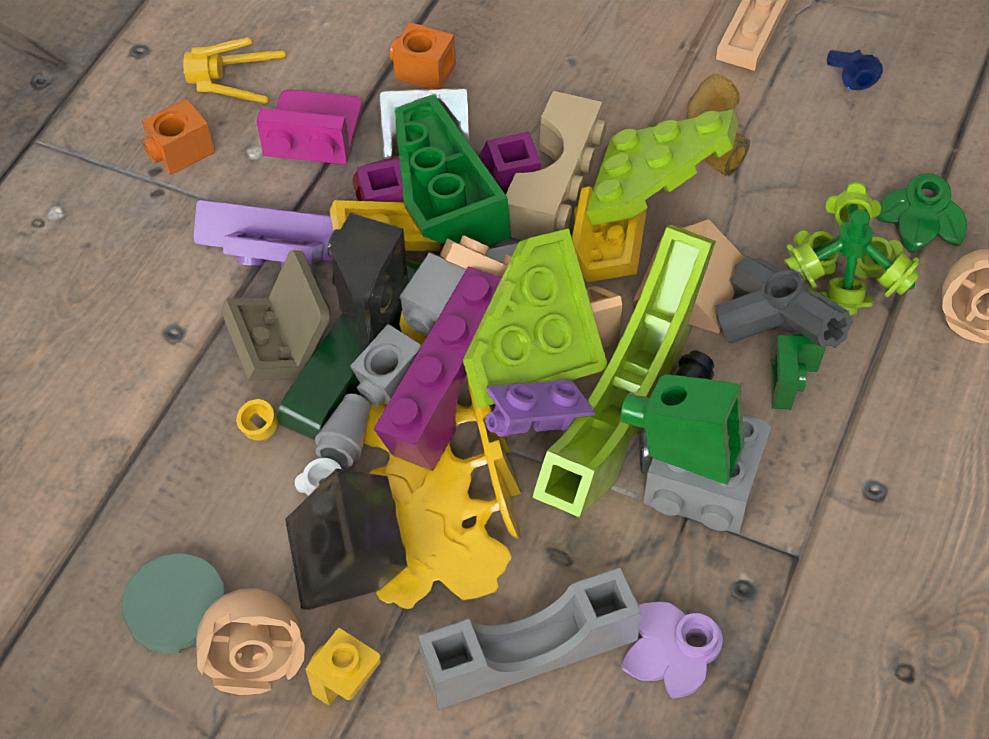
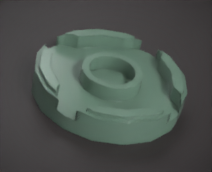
M184 553L163 555L144 564L129 579L122 596V616L133 638L148 650L168 655L181 653L180 649H186L193 645L196 648L198 625L210 605L225 594V586L215 567L201 557Z

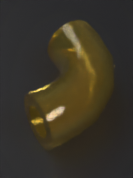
M711 74L698 86L688 101L686 119L695 118L707 111L722 112L735 109L740 102V94L737 87L726 76ZM737 132L733 149L720 158L713 156L712 153L704 160L726 177L731 176L744 161L750 147V140Z

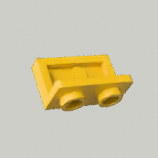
M591 186L581 188L579 203L574 208L575 224L572 241L582 276L586 282H594L636 275L647 209L634 218L592 226L585 211L593 189Z

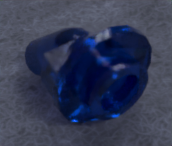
M860 49L852 53L831 50L828 53V66L843 68L841 73L842 82L848 89L856 91L868 89L881 78L883 65L873 55H862Z

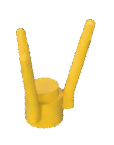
M250 37L207 47H192V51H186L184 54V75L188 84H197V92H214L267 104L269 102L267 96L214 82L216 79H222L223 65L281 59L286 57V52L279 50L225 56L219 54L251 45L252 39Z

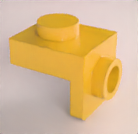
M338 628L326 644L322 645L314 653L309 665L305 669L312 695L328 706L332 704L338 695L346 700L353 699L380 664V654L341 628Z

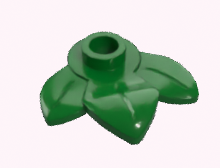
M931 173L920 174L909 182L907 188L888 193L880 203L881 212L877 216V220L884 223H898L900 238L909 253H915L924 248L937 235L945 242L957 247L961 245L965 238L967 230L965 213L951 200L949 184L938 175ZM922 189L932 190L937 196L932 198L926 197L922 193Z

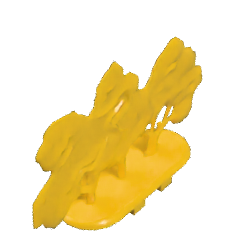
M467 375L466 379L472 404L469 407H464L457 403L455 414L456 427L464 422H477L484 453L463 460L454 456L449 442L433 471L391 455L374 431V427L387 405L382 402L377 407L370 403L371 409L369 411L364 444L371 447H379L389 452V461L386 466L372 469L361 485L363 493L360 497L350 501L340 517L361 535L383 532L390 537L382 556L374 564L376 594L380 600L387 604L394 602L401 608L411 609L419 600L427 596L431 591L433 582L437 580L441 581L463 601L494 593L499 587L497 578L505 572L512 556L505 545L489 537L484 527L492 512L500 510L510 535L514 539L521 538L512 496L521 494L517 476L506 454L510 453L507 437H499L495 432L492 433L487 429L486 417L489 412L494 411L493 407L490 405L476 408ZM488 464L496 498L491 501L470 499L467 492L471 483L473 469ZM476 516L475 525L467 529L462 527L463 520Z

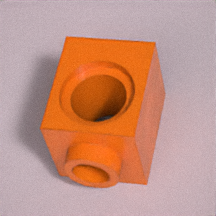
M409 22L401 36L394 38L390 48V60L394 63L395 79L440 92L456 66L455 35Z
M187 98L142 120L146 139L142 140L145 152L153 163L160 162L170 175L215 153L208 123Z

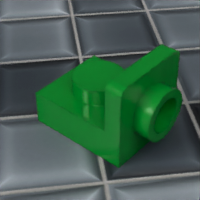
M802 334L777 336L771 359L772 409L792 410L797 391L804 392L807 371L817 372L819 370L826 347H820Z

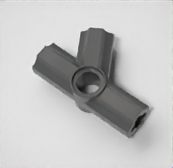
M746 256L735 265V273L731 279V284L735 292L740 294L741 297L715 306L717 317L728 343L779 327L785 332H799L822 348L826 346L836 348L847 339L849 327L853 323L848 310L808 287L799 271L793 269L780 270L760 257L753 259Z

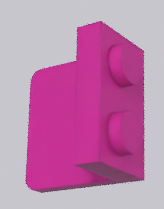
M284 90L279 96L276 109L260 108L256 122L263 156L347 165L362 111L361 99L357 96Z

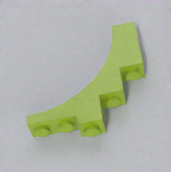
M674 225L666 227L655 261L628 326L609 365L588 399L589 404L595 410L594 416L577 417L562 437L547 450L532 498L580 518L616 483L630 439L639 432L640 428L621 422L623 402L629 393L650 398L659 378L676 370L690 330V326L687 325L716 243L715 240Z

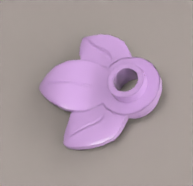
M650 602L638 605L641 611L639 633L642 638L627 652L622 662V669L641 681L664 679L666 691L672 699L685 697L696 692L705 681L707 664L714 661L721 652L723 636L719 626L710 617L701 613L685 615L680 609L669 602ZM696 636L701 638L705 645L693 647L686 640L689 637Z

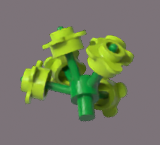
M861 182L849 183L847 190L838 196H830L826 200L827 212L835 214V219L841 226L839 235L833 237L825 231H817L810 235L807 231L802 230L794 236V243L797 248H793L791 244L786 245L791 256L784 260L787 268L799 271L805 283L813 290L817 288L815 280L822 276H829L836 271L837 266L835 262L838 260L839 252L847 257L844 277L831 279L828 292L822 291L819 293L848 310L850 315L857 314L858 308L872 307L874 302L873 298L865 296L867 286L863 282L854 279L855 275L861 280H865L868 277L877 278L876 281L885 288L883 295L886 298L894 291L902 295L908 289H913L915 281L920 276L915 270L919 265L920 259L917 257L912 260L904 254V247L900 241L891 240L888 242L882 237H873V230L869 223L872 218L880 214L881 204L878 200H873L866 193V186Z

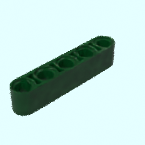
M388 251L382 256L285 394L277 414L279 425L315 440L317 434L342 402L344 396L347 394L360 395L357 389L360 382L350 365L387 324L402 332L399 324L402 312L400 295L422 263L393 251Z

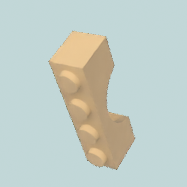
M557 91L552 92L541 116L539 150L550 156L555 163L539 171L515 173L506 193L511 238L525 240L568 228L572 213L570 203L571 201H579L581 188H583L584 176L582 174H590L596 153V149L593 147L594 145L601 146L604 140L607 121L601 120V101Z

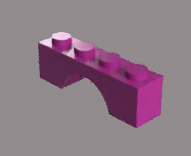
M530 132L487 140L478 155L505 195L515 173L541 170V161ZM400 158L357 167L361 201L404 202Z
M469 266L467 267L374 427V431L391 455L430 471L435 469L456 431V405L460 389L467 375L463 358L502 277Z

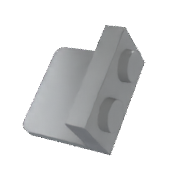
M743 414L745 446L728 485L653 458L647 473L643 504L654 507L665 515H680L702 522L706 527L713 530H727L739 534L745 519L750 493L770 436L771 425L763 419Z

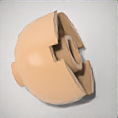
M989 248L978 249L961 257L949 268L942 284V309L949 327L961 337L978 343H989Z
M247 588L224 594L210 605L198 625L196 636L197 668L201 675L204 671L206 675L211 677L212 686L220 691L237 695L261 694L272 690V685L268 681L278 680L285 674L287 681L296 675L304 661L305 643L299 619L292 606L271 591Z

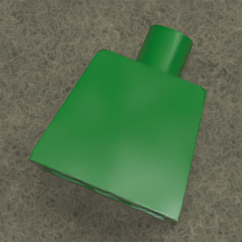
M666 374L659 378L650 398L629 393L623 402L621 422L645 429L648 452L654 459L728 485L745 446L740 384Z

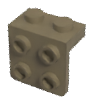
M291 250L288 253L269 298H226L221 309L248 381L296 379L313 356L325 328L330 323L331 317L329 304L323 299L315 281L314 271L308 265L301 250Z

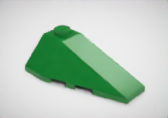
M431 94L395 107L394 115L404 205L422 236L445 244L447 238L460 243L464 235L487 246L510 239L511 229L507 196L437 97Z

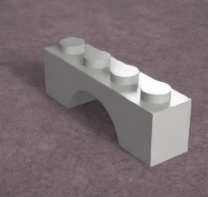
M620 567L571 584L557 601L525 619L495 626L480 625L471 619H467L418 636L421 662L438 710L638 641L641 611Z

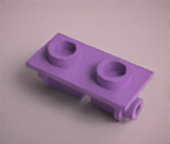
M572 380L487 386L486 389L496 404L494 411L487 414L486 426L490 432H495L499 437H505L509 434L528 433L531 424L536 432L559 429L566 431L577 417L594 416L595 410Z

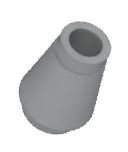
M347 394L344 396L342 402L315 438L317 445L316 455L318 458L332 459L340 465L341 469L351 467L354 461L361 458L369 411L371 409V404L367 399L357 394Z

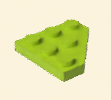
M734 109L722 112L707 111L695 118L681 121L666 120L654 127L640 130L625 129L616 135H612L585 211L591 225L634 218L648 208L645 200L660 189L664 188L665 191L671 192L697 174L695 165L713 153V156L720 158L733 149L739 125Z
M569 228L531 237L518 243L463 358L476 408L495 404L486 391L487 386L575 380L606 370L608 366Z

